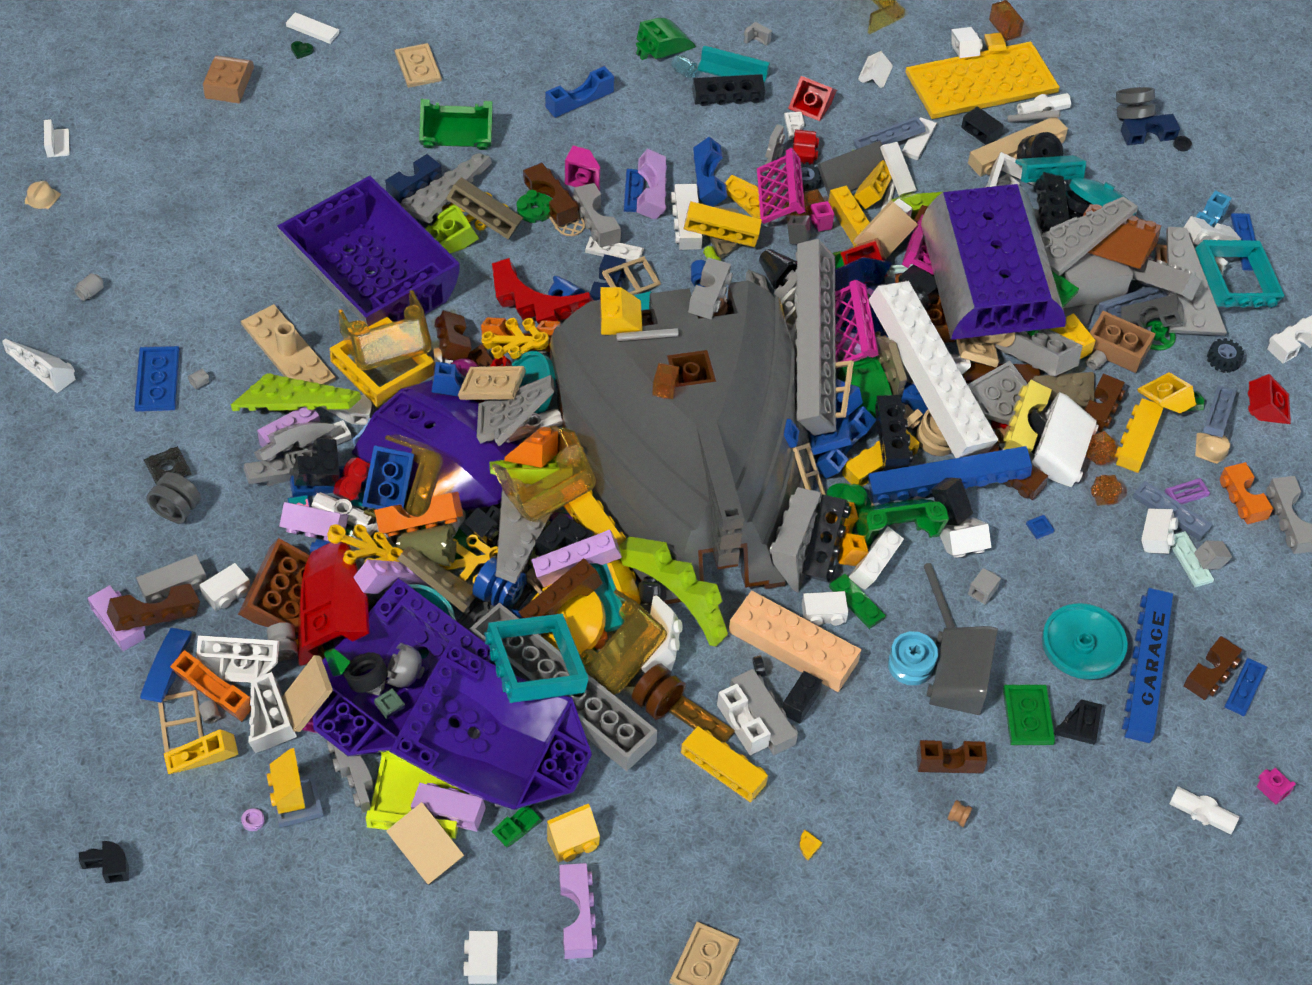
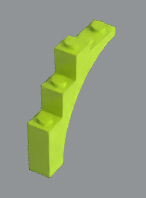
M628 537L619 545L622 564L650 575L672 591L696 618L709 645L717 646L728 635L718 606L722 602L718 586L715 583L698 581L692 563L672 560L666 542Z

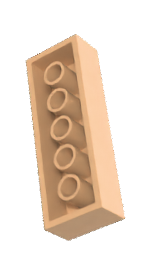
M752 590L730 619L729 633L800 672L806 671L823 680L822 684L837 692L840 691L859 662L860 648Z

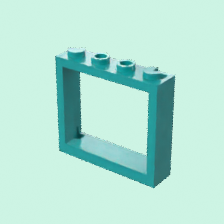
M1203 240L1195 248L1217 307H1274L1285 297L1260 241ZM1214 257H1248L1263 293H1229Z
M563 613L488 623L487 632H484L486 637L485 644L489 645L490 658L496 664L497 677L501 678L502 690L506 692L510 703L585 693L589 678ZM552 632L569 676L517 683L501 638Z

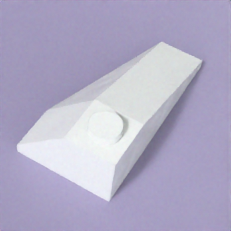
M7 339L2 341L6 353L56 393L76 380L74 376L75 370L72 365L63 362L60 358Z

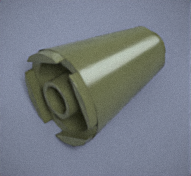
M446 524L402 533L401 537L397 539V548L404 551L409 546L437 564L451 566L456 555V541H453L452 535H456V531L452 524Z

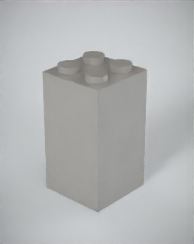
M1086 253L1060 275L1079 288L1078 293L1063 308L1087 304L1096 305L1100 302L1126 295L1129 284L1133 279V271L1128 265Z

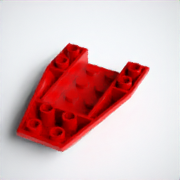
M330 542L312 551L306 562L301 585L298 619V656L300 666L309 663L314 655L318 656L319 645L335 637L343 635L353 642L370 633L368 597L353 578L358 572L356 562L350 565L343 560L345 552L351 550L350 545L344 542H339L338 544Z

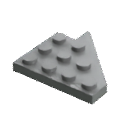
M1008 361L967 385L986 419L1008 425L1011 417L1016 412L1013 410L1014 406L1020 400V396H1018L1019 391L1023 385H1027V382L1012 362ZM1044 408L1041 411V416L1047 422V409Z
M549 375L519 387L514 399H489L479 403L477 439L480 444L495 439L498 446L502 445L554 393V380L552 376Z

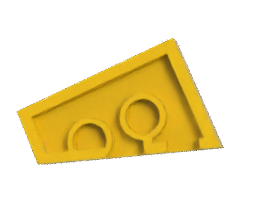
M731 175L725 182L727 195L752 217L760 219L758 187ZM769 195L765 202L768 203L773 196Z

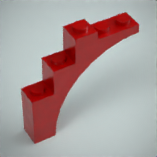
M510 258L492 263L495 293L498 302L502 308L516 305V310L522 320L536 316L538 324L541 321L560 322V320L570 317L588 302L594 301L589 292L573 296H552L536 292L525 286L518 279L516 268Z

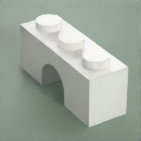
M1193 216L1189 218L1183 227L1187 228L1192 243L1199 245L1203 240H1241L1230 226L1217 223L1213 228L1204 219Z
M1312 315L1306 319L1302 318L1296 325L1288 326L1282 333H1276L1270 338V344L1267 349L1282 363L1297 356L1301 347L1298 341L1305 343L1309 348L1312 347Z
M888 526L877 536L868 549L870 550L869 553L857 564L849 578L864 590L867 589L877 579L904 538Z
M735 684L718 693L717 706L731 728L735 730V734L749 755L769 747L771 733L760 717L756 719L752 717L748 709V699L739 685Z

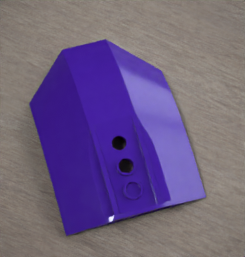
M432 380L399 390L371 417L352 451L354 456L369 464L371 463L374 446L415 454L408 487L430 504L434 496L458 492L462 509L466 511L476 509L477 507L496 505L501 502L503 477L490 474L489 462L504 460L506 455L523 442V438L510 443L504 442L500 446L497 445L495 439L480 444L477 439L479 403L475 400H460L459 396L431 392ZM435 423L434 427L430 429L425 428L427 424L432 425Z
M399 578L368 613L370 633L353 642L345 637L334 649L348 660H352L354 657L367 652L377 653L382 657L387 668L392 655H397L400 649L396 648L400 643L409 645L418 652L421 649L428 650V656L422 659L421 666L424 667V672L421 679H416L412 685L403 688L385 683L384 690L381 693L382 695L393 688L404 702L405 708L386 719L374 703V699L379 696L368 692L353 691L347 683L344 672L334 677L326 657L322 660L333 691L313 715L314 731L348 757L390 751L409 712L449 641L489 663L492 661L489 645H486L485 642ZM374 668L362 672L359 676L371 672Z
M449 641L389 751L452 786L491 803L513 810L573 793L592 756L572 696H557L510 703L506 692L502 690L501 678L497 677L496 666L452 641ZM515 675L517 683L527 681ZM449 719H457L460 726L458 728L451 727ZM469 728H477L480 732L479 738H471L468 734Z

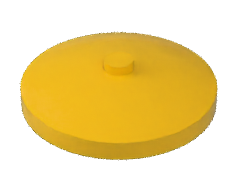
M550 585L543 588L542 592L546 590ZM595 591L587 597L579 595L569 599L557 612V614L563 613L580 658L593 649L602 636L605 627L606 615L604 605ZM552 632L540 635L559 650Z

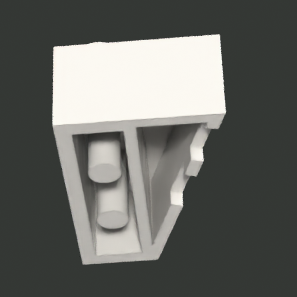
M272 672L251 680L249 744L255 753L297 737L284 705L279 683Z

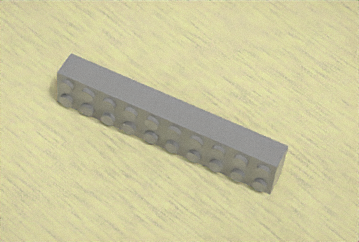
M820 239L798 243L796 252L797 269L795 273L797 286L795 290L797 303L795 308L797 321L795 326L797 338L795 344L797 356L795 362L797 365V410L795 411L797 421L813 435L836 431L835 256Z
M498 603L476 622L469 631L485 642L484 632H487L489 622L519 618L501 603ZM539 634L501 638L514 675L527 681L569 676L560 651ZM588 675L589 679L585 693L565 696H572L586 738L625 771H628L657 743V730Z

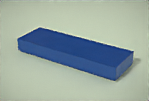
M627 169L624 212H637V198L642 194L644 188V177L638 173V169Z
M1247 658L1224 707L1241 716H1245L1267 666Z

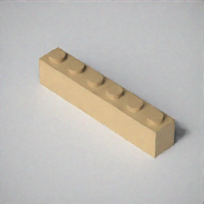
M1057 117L1048 118L971 151L968 164L980 177L985 174L990 175L993 165L1001 152L1017 159V148L1022 139L1038 133L1050 132L1056 135L1062 144L1066 139L1068 128Z

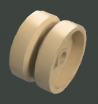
M928 409L916 431V439L919 442V446L931 455H949L952 451Z

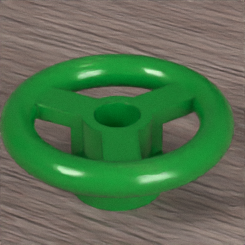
M1156 320L1147 322L1146 328L1152 326L1151 332L1155 333L1153 340L1164 344H1152L1150 349L1162 351L1173 346L1176 340L1175 333H1169L1170 340L1165 338L1168 326L1164 327L1161 321Z

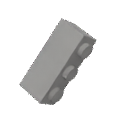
M196 554L136 577L139 589L146 603L164 601L169 595L170 587L190 583L194 590L200 589V584L207 580Z

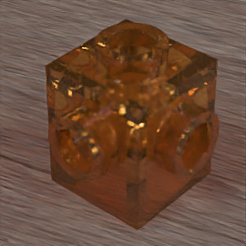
M1105 431L1092 435L1086 452L1087 457L1096 465H1103L1114 461L1115 441Z
M1116 475L1096 477L1094 484L1091 486V494L1095 498L1097 506L1116 504L1119 495L1122 493V486L1117 481Z

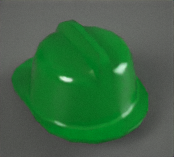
M838 483L832 485L827 490L828 496L853 502L856 511L861 507L871 506L866 490L858 484Z

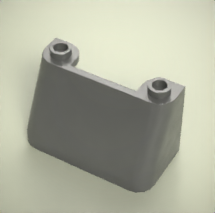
M992 626L944 628L943 632L939 631L937 644H940V653L933 684H929L927 696L930 697V705L980 716L987 694L998 628Z

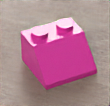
M573 145L565 159V184L579 187L595 183L600 192V166L590 150Z

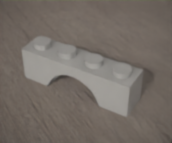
M595 183L575 187L572 200L578 203L579 215L581 218H584L586 228L590 229L593 241H596L599 247L620 243L621 228L616 219L600 215L596 212L601 208V193Z
M1296 477L1272 478L1266 493L1267 497L1272 499L1274 514L1278 515L1280 519V529L1286 534L1287 546L1291 547L1293 554L1312 552V524L1301 520L1292 509V505L1297 502L1301 494Z

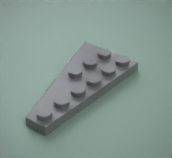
M480 153L473 155L470 160L460 163L457 168L446 172L443 177L432 181L427 187L419 189L413 196L403 199L400 205L413 218L431 223L433 221L432 216L435 213L440 214L442 207L451 203L446 198L453 185L461 177L472 183L474 181L473 177L481 174L492 163L490 157Z
M1121 197L1103 205V208L1093 212L1091 210L1086 212V215L1083 217L1072 218L1051 227L1050 231L1041 234L1051 270L1060 276L1137 212L1138 206L1125 197Z
M1168 227L1166 229L1167 266L1170 267L1171 264L1181 267L1182 271L1189 269L1196 273L1195 276L1202 280L1192 301L1178 296L1182 304L1183 323L1168 326V333L1225 336L1227 333L1187 228Z
M503 477L495 576L514 584L516 583L535 548V540L544 531L559 503L560 496L533 485Z

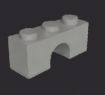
M708 257L702 270L700 282L702 286H695L690 298L688 313L712 319L714 312L718 313L721 305L720 298L724 299L727 291L725 286L726 284L730 285L733 273H730L731 264Z

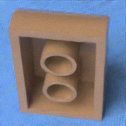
M216 55L203 82L205 98L240 104L254 69L253 61Z
M1102 311L1090 331V334L1096 340L1093 353L1096 350L1102 351L1108 361L1134 373L1137 372L1155 337V333L1105 311Z

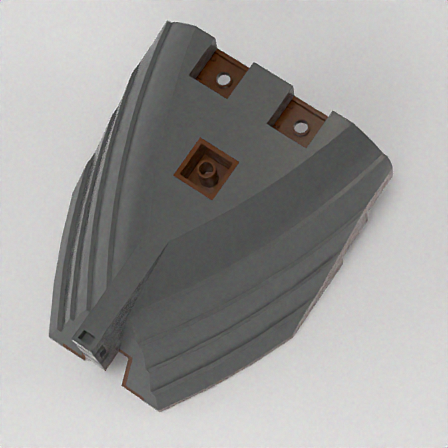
M749 280L732 282L728 286L726 299L727 313L708 319L688 313L692 296L690 288L650 293L649 309L641 310L642 331L678 328V336L617 341L616 335H601L600 300L590 301L579 308L561 326L555 328L550 341V359L555 372L557 405L563 420V431L583 447L582 465L578 467L572 465L573 482L575 483L581 479L585 485L587 484L591 488L592 496L596 501L599 500L602 503L605 514L612 517L615 522V528L618 532H622L626 539L628 537L666 542L672 560L692 563L698 581L704 582L703 554L713 552L717 569L737 567L740 555L742 561L740 571L745 588L764 585V589L785 586L786 580L773 564L770 546L777 539V529L783 524V514L790 507L789 500L791 495L795 494L797 487L805 489L795 458V452L789 447L784 437L786 420L791 419L799 430L796 447L808 443L809 439L806 428L797 421L795 411L797 410L795 350L779 297H774L769 291ZM807 449L799 450L805 472H812L813 468ZM814 475L807 477L811 490L813 487ZM629 567L630 571H634L636 579L639 582L643 581L644 577L650 576L635 568ZM666 587L667 598L663 601L665 604L682 602Z

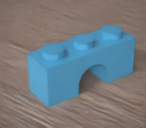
M1215 190L1208 199L1203 212H1199L1196 218L1204 219L1214 228L1226 214L1232 198Z

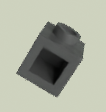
M792 215L787 224L790 244L809 241L812 235L810 217Z

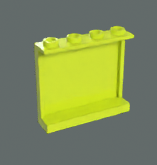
M389 751L381 752L382 757L370 810H367L366 814L367 827L388 830L412 810L411 804L419 783H433L444 789L454 788L464 794L465 791L428 774ZM436 819L450 838L456 839L458 831L457 821Z

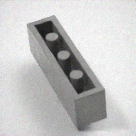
M1151 257L1147 258L1141 269L1129 267L1133 271V281L1173 295L1177 294V296L1191 301L1202 281L1195 276L1196 273L1189 269L1182 271L1181 267L1171 264L1169 267L1166 262L1158 259L1154 262V259Z
M754 669L732 678L730 687L735 684L739 685L748 699L750 714L754 719L760 717L771 733L768 748L773 756L796 745L798 731L787 720L783 708H779L776 704L773 693L771 691L768 692L763 678L757 675Z

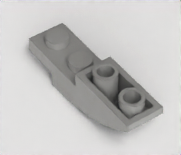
M304 422L286 426L267 435L270 443L255 451L254 454L258 460L271 461L280 451L284 452L291 449L293 444L301 448L310 447L317 438H324L330 435V431L335 426L325 422Z
M312 449L284 453V458L273 459L268 462L245 463L243 469L248 483L266 482L267 486L289 481L291 476H294L293 466L297 456H312Z
M327 741L329 752L334 753L336 757L332 759L335 772L340 771L342 778L347 777L349 787L355 788L356 793L352 794L355 806H360L362 813L367 812V810H370V802L366 791L373 790V782L365 762L360 755L348 757Z

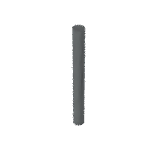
M926 563L924 569L947 628H954L953 619L932 564Z

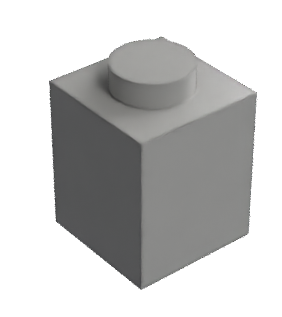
M1206 540L1194 552L1203 569H1221L1232 558L1223 541Z
M983 568L971 583L968 595L986 605L998 589L1001 578L994 572Z

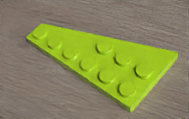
M267 373L230 405L232 411H239L240 408L256 411L261 407H267L268 411L298 410V407H307V410H315L316 407L326 406L327 410L351 409L362 398L358 391Z

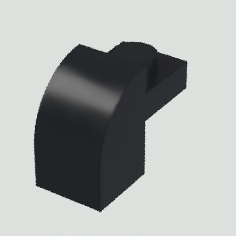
M102 841L101 850L93 848L79 852V862L82 869L102 867L105 883L129 881V864L123 849L118 844L111 841Z

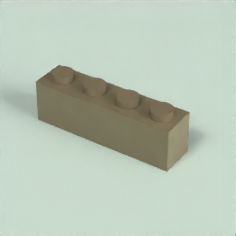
M462 177L453 185L446 198L508 240L523 219V217Z

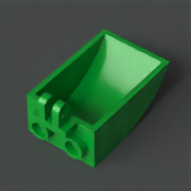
M654 18L640 22L636 38L639 41L636 43V55L640 56L641 60L647 59L649 54L658 59L696 47L690 38L670 19Z
M867 356L854 362L851 385L859 387L863 403L856 409L864 406L876 419L875 403L877 395H892L878 357L872 358ZM848 366L840 368L837 376L838 380L846 381Z

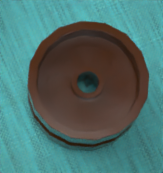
M662 663L650 668L638 681L632 692V700L641 708L646 707V712L656 720L662 718L670 711L672 706L682 697L686 688V683L676 675L671 676L672 672Z

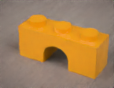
M848 502L849 506H851L849 518H846L844 522L846 531L844 537L840 538L839 546H841V550L837 559L839 564L856 566L869 552L864 536L852 534V529L858 520V515L854 503ZM837 515L830 516L828 523H835L838 518Z

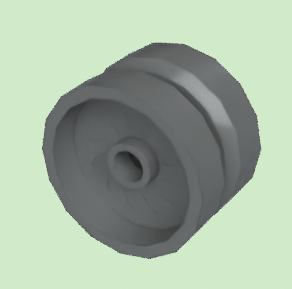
M1135 87L1116 91V102L1121 104L1117 107V117L1135 119L1155 115V104L1150 102L1155 99V89L1151 87Z
M166 472L158 480L157 486H154L147 494L146 499L151 509L159 516L181 524L187 519L191 510L197 506L201 496L197 488L189 480L176 473Z

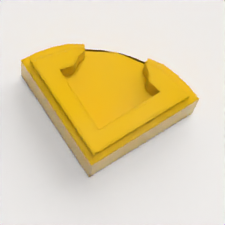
M804 830L800 838V850H802L803 856L809 860L822 846V842Z

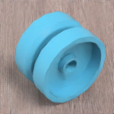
M909 631L900 634L894 640L888 659L890 673L896 680L906 685L925 683L931 678L938 658L937 646L930 637L920 632Z

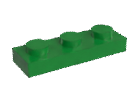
M843 574L829 584V588L833 592L845 591L847 607L868 629H871L885 619L886 615L846 574Z

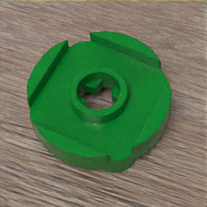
M529 190L517 201L518 215L523 217L522 220L529 223H536V220L546 221L550 217L549 202L552 198L535 190Z

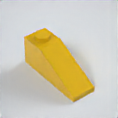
M884 160L879 162L858 187L854 195L857 203L862 205L864 209H867L882 198L892 179Z
M219 729L164 753L168 774H173L227 760L238 755L234 734Z

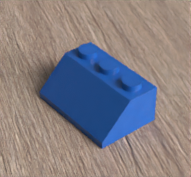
M374 446L362 506L381 509L401 504L404 508L415 454Z

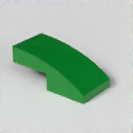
M529 806L520 808L511 818L507 816L491 832L507 848L541 823L542 820Z

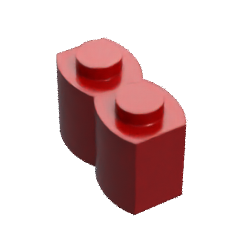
M795 129L793 150L800 157L803 164L808 162L811 165L813 161H817L818 150H815V148H818L819 137H816L815 131Z
M351 458L345 464L343 476L336 482L333 494L349 501L355 499L360 492L361 482L368 476L370 464L360 458Z

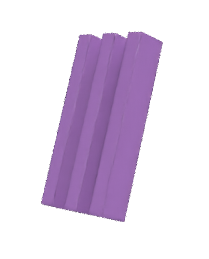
M1201 478L1166 488L1165 490L1168 496L1180 504L1192 502L1210 495ZM1196 485H1199V486H1200V487H1198V488L1188 489V490H1185V491L1182 492V493H1179V494H1175V495H1174V492H1177V491H1180V490H1183V489H1186V488H1190V487H1193V486H1196Z

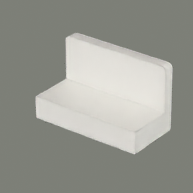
M882 51L868 56L858 79L863 83L873 79L882 88L893 65Z
M51 119L44 120V147L47 157L68 156L70 154L69 129L54 130Z

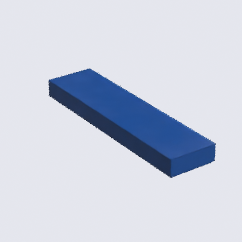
M1232 213L1233 229L1241 240L1256 241L1250 214ZM1240 257L1242 270L1253 271L1248 257Z

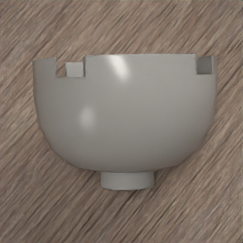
M400 643L396 647L400 651L397 655L393 654L387 668V677L389 679L385 683L403 688L412 685L416 679H421L424 667L421 666L422 658L420 653L415 648Z

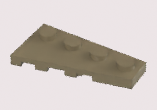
M408 546L398 557V561L462 612L476 598L473 595L472 585L420 554L417 550Z

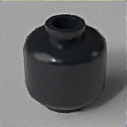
M651 576L644 577L643 581L639 583L640 601L652 605L653 596H658L662 601H665L667 598L666 586Z

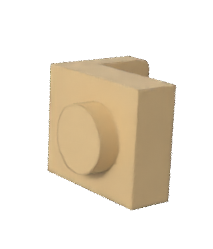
M905 405L904 419L908 421V429L910 427L914 429L921 423L919 419L923 414L919 409L913 411L909 405Z

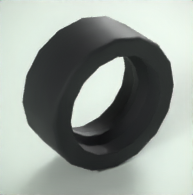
M367 652L350 660L349 665L344 670V676L353 691L367 692L379 687L386 680L388 669L379 654ZM374 668L371 672L359 676L362 672Z

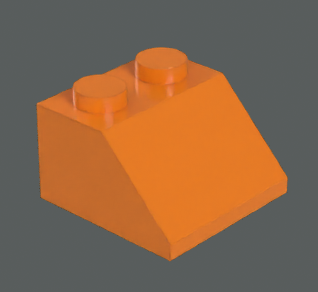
M549 427L539 428L506 455L504 461L542 468L558 454V431L551 430Z

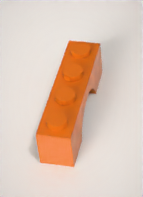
M487 317L481 324L482 335L487 331H491L498 336H515L512 331L508 330L505 318ZM541 321L536 328L539 332H545L549 336V345L543 349L546 352H550V341L555 328L561 326L558 321ZM523 333L525 336H532L531 333ZM498 343L497 346L504 347L509 343Z
M458 492L432 497L429 509L420 517L406 512L401 504L374 510L379 532L387 533L388 537L399 535V530L402 529L412 532L419 530L418 526L425 525L426 528L438 526L439 521L443 520L445 524L458 522L457 517L463 516Z
M185 650L170 666L177 676L210 700L215 701L217 705L242 722L250 713V697L234 685L223 681Z

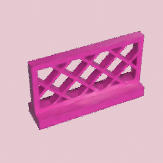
M793 148L786 150V156L757 168L760 219H762L761 222L763 224L794 211L798 214L805 212L801 160ZM786 163L782 170L778 169L781 164ZM770 170L766 177L763 176V172ZM775 172L779 173L774 180L771 179ZM784 175L787 176L783 183L779 182ZM768 182H770L771 185L768 187L767 190H765L764 187ZM777 185L780 186L776 193L772 192ZM784 189H788L787 193L784 196H781V193L784 191ZM769 195L773 196L768 203L765 202ZM777 199H781L777 206H773ZM786 202H789V207L781 209ZM773 209L772 213L766 216L767 212Z
M922 215L917 222L918 225L913 229L902 265L909 268L910 264H913L934 275L921 227Z
M858 280L849 282L850 286L835 292V299L837 300L835 303V315L840 317L835 326V337L837 333L843 335L839 344H835L836 362H838L837 357L841 350L846 352L843 360L839 362L851 360L855 362L867 356L873 358L879 355L867 288L865 284ZM851 292L852 297L849 302H844L845 295ZM841 303L847 305L842 315L836 313ZM852 308L855 314L850 321L846 317ZM844 320L850 323L845 333L840 331ZM856 326L858 332L855 338H852L849 334L853 327ZM847 338L853 340L848 351L842 348ZM858 343L861 346V353L854 355L852 352Z

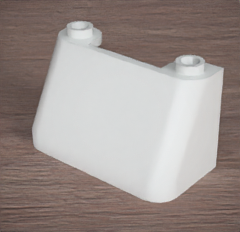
M1059 392L1047 410V422L1039 445L1035 449V457L1031 460V464L1047 474L1048 479L1072 487L1082 477L1083 472L1080 470L1091 437L1096 434L1098 425H1096L1097 420L1069 396Z

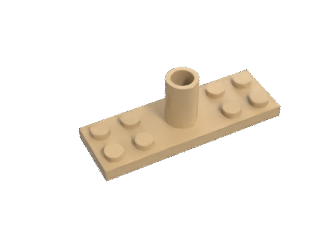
M274 304L241 321V325L283 376L323 385H329L336 381L331 371L294 329V325L283 316Z

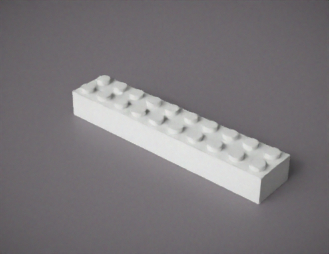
M905 281L878 286L869 298V303L889 339L896 342L905 368L955 458L988 453L998 441V438L910 282Z

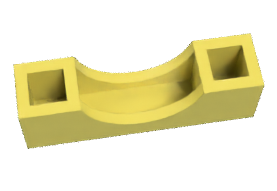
M1030 380L1026 386L1023 385L1018 394L1020 400L1016 402L1013 409L1016 411L1015 415L1011 417L1008 424L1011 426L1010 430L1006 432L1003 439L1006 442L1004 450L1027 446L1028 453H1031L1038 434L1030 427L1028 414H1031L1035 408L1041 413L1048 404L1052 389L1033 380Z

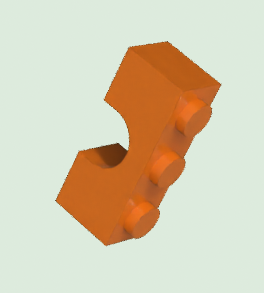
M1244 462L1224 467L1220 483L1222 487L1227 489L1230 501L1235 503L1238 508L1239 517L1244 519L1246 524H1251L1269 519L1273 507L1264 493L1254 495L1246 491V489L1251 487L1255 477L1247 463Z

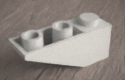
M361 395L362 399L351 409H329L327 411L350 424L366 425L368 419L373 416L374 404L365 395Z

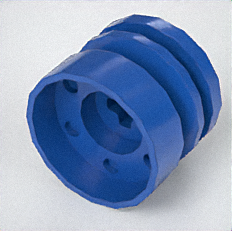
M490 558L476 577L472 590L473 595L486 603L491 601V605L494 607L501 603L507 609H512L525 588L527 575L521 572L515 584L495 576L497 558Z

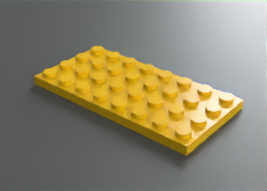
M1031 41L1006 46L1005 51L989 52L987 50L980 52V56L959 58L958 56L906 67L905 71L931 119L968 112L977 106L982 109L1059 91V85Z

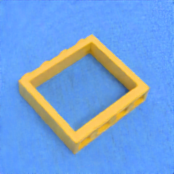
M388 317L330 347L331 362L377 408L385 404L399 390L420 384L434 374L435 362L433 358L427 356L418 344L416 345L409 335L402 332L398 325ZM388 334L419 365L379 387L347 355Z

